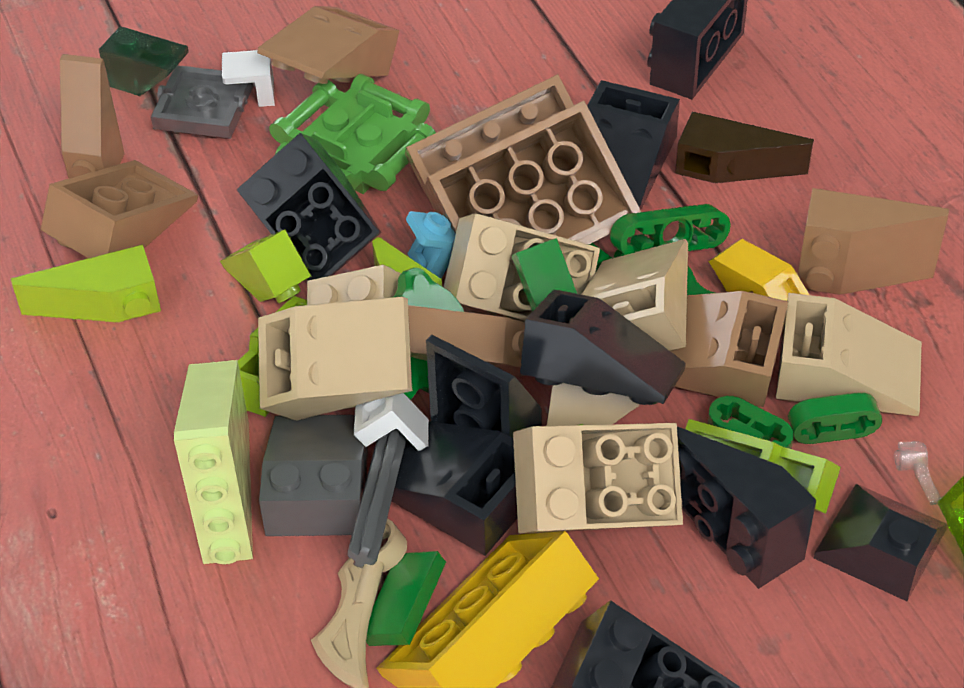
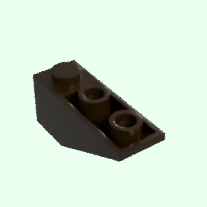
M692 111L678 141L675 174L711 183L805 175L809 172L814 139Z

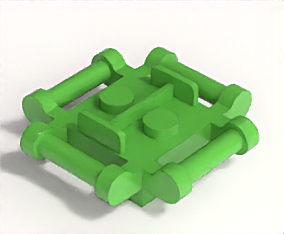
M358 74L354 78L350 89L346 93L339 91L330 80H328L327 84L317 83L309 97L285 118L279 117L269 126L270 134L281 144L277 148L275 155L299 133L315 138L340 167L354 190L361 194H364L370 187L380 191L389 189L396 182L395 176L409 163L405 155L406 147L436 133L431 126L424 123L430 112V106L427 102L418 98L414 100L405 98L374 84V80L364 74ZM323 105L329 107L303 132L297 129ZM392 110L403 114V116L399 118L393 115Z

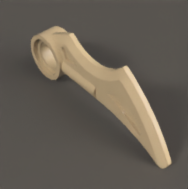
M387 519L383 539L388 538V541L380 549L377 562L374 565L364 564L363 568L354 566L353 559L348 558L339 570L338 576L342 586L339 606L329 623L311 639L313 647L323 664L333 675L351 688H369L366 669V639L382 572L396 566L407 550L405 536L389 519Z

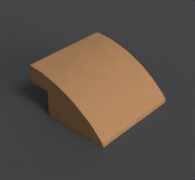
M558 74L406 147L405 155L435 212L444 215L449 220L455 234L459 218L476 213L590 245L610 235L613 224L621 216L641 212L585 101L574 105Z

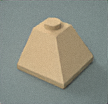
M565 383L553 385L547 426H575L579 424L613 425L641 404L632 402L628 396L613 393L593 395L583 391L580 386Z

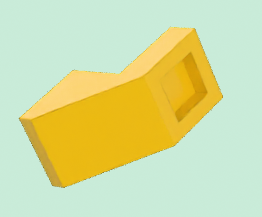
M744 239L736 241L709 261L727 292L753 291L754 294L785 301L788 299V293L809 295L792 265Z

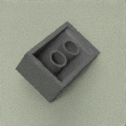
M355 414L317 415L298 421L284 416H275L263 459L259 496L265 536L352 535L367 479L368 446L365 447L354 435Z

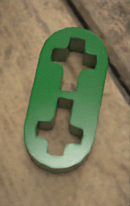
M852 393L801 401L790 409L788 420L793 429L794 438L798 442L817 444L868 436L880 428L882 415L876 399L872 395Z
M723 396L711 403L707 424L768 441L773 437L778 440H773L772 442L792 449L793 429L783 419L735 396ZM730 417L736 418V419H733V418H732L731 420H729L728 423L722 421V420H728Z

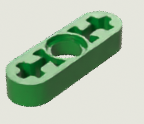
M710 204L630 213L621 216L613 224L610 240L612 245L624 255L686 239L688 242V251L714 248L722 244L730 232L731 223L725 213ZM678 221L679 229L677 234L672 239L664 241L663 232L666 226L671 222ZM706 227L705 233L698 228ZM636 229L643 233L640 235H634ZM628 237H631L630 243L627 242Z

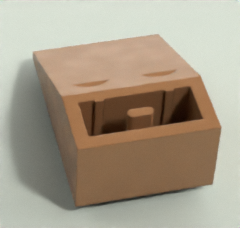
M314 6L259 46L257 53L271 58V65L289 71H294L295 68L304 71V78L316 83L327 84L328 79L348 83L351 78H355L358 74H364L370 78L388 76L400 30L338 7Z
M745 291L687 295L686 347L670 350L686 363L685 371L675 387L717 397L735 396L755 406L764 408L789 301Z

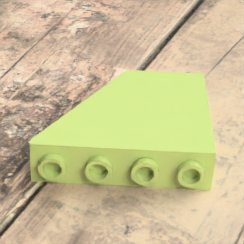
M238 360L189 364L174 429V443L203 564H231L240 560L253 559L249 419Z

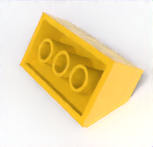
M566 531L509 535L418 626L411 644L399 645L376 669L383 678L397 688H496L500 683L513 678L522 668L521 661L531 650L546 643L555 633L554 626L566 614L575 611L586 601V592L599 578Z

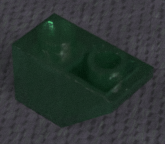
M122 26L99 48L100 58L104 60L109 86L138 96L143 95L169 76L189 53L188 46Z

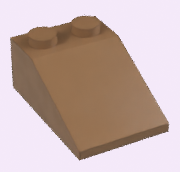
M133 160L49 184L41 231L57 239L60 245L72 248L87 258L143 245L145 248L197 202L198 194L144 164Z
M812 188L798 277L807 290L838 295L933 278L949 209Z

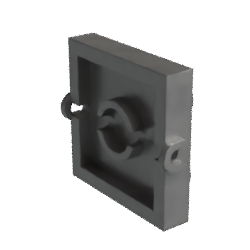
M175 65L166 86L160 85L158 88V103L151 115L153 129L231 139L240 116L244 112V107L248 103L247 100L252 91L253 83L226 85L223 84L222 70Z

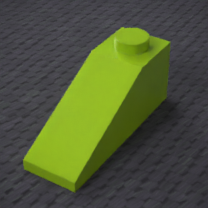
M143 245L11 278L22 315L121 322L161 311L155 281Z

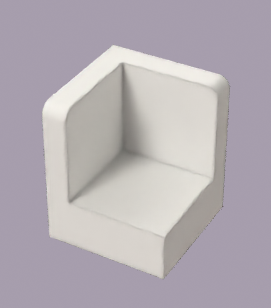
M258 50L222 53L223 84L253 83V87L256 86L259 107L275 106L271 58L258 54Z
M404 393L356 405L354 435L367 447L397 428L418 451H421L428 446L429 419Z

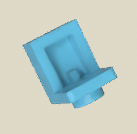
M410 211L406 221L415 234L416 239L407 254L412 260L439 278H442L449 266L456 234L449 220L444 215L437 212L422 213Z

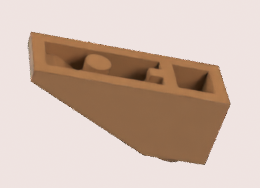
M62 54L60 58L61 152L68 178L119 165L125 153L104 60L102 58Z
M408 305L410 357L427 361L426 340L432 334L515 377L526 376L520 374L525 322L507 317Z

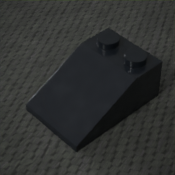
M671 0L661 13H656L649 29L650 36H653L652 49L647 60L648 67H651L650 85L693 100L743 36L748 0Z
M432 334L426 340L432 422L500 431L512 438L515 431L542 426V408L515 376Z

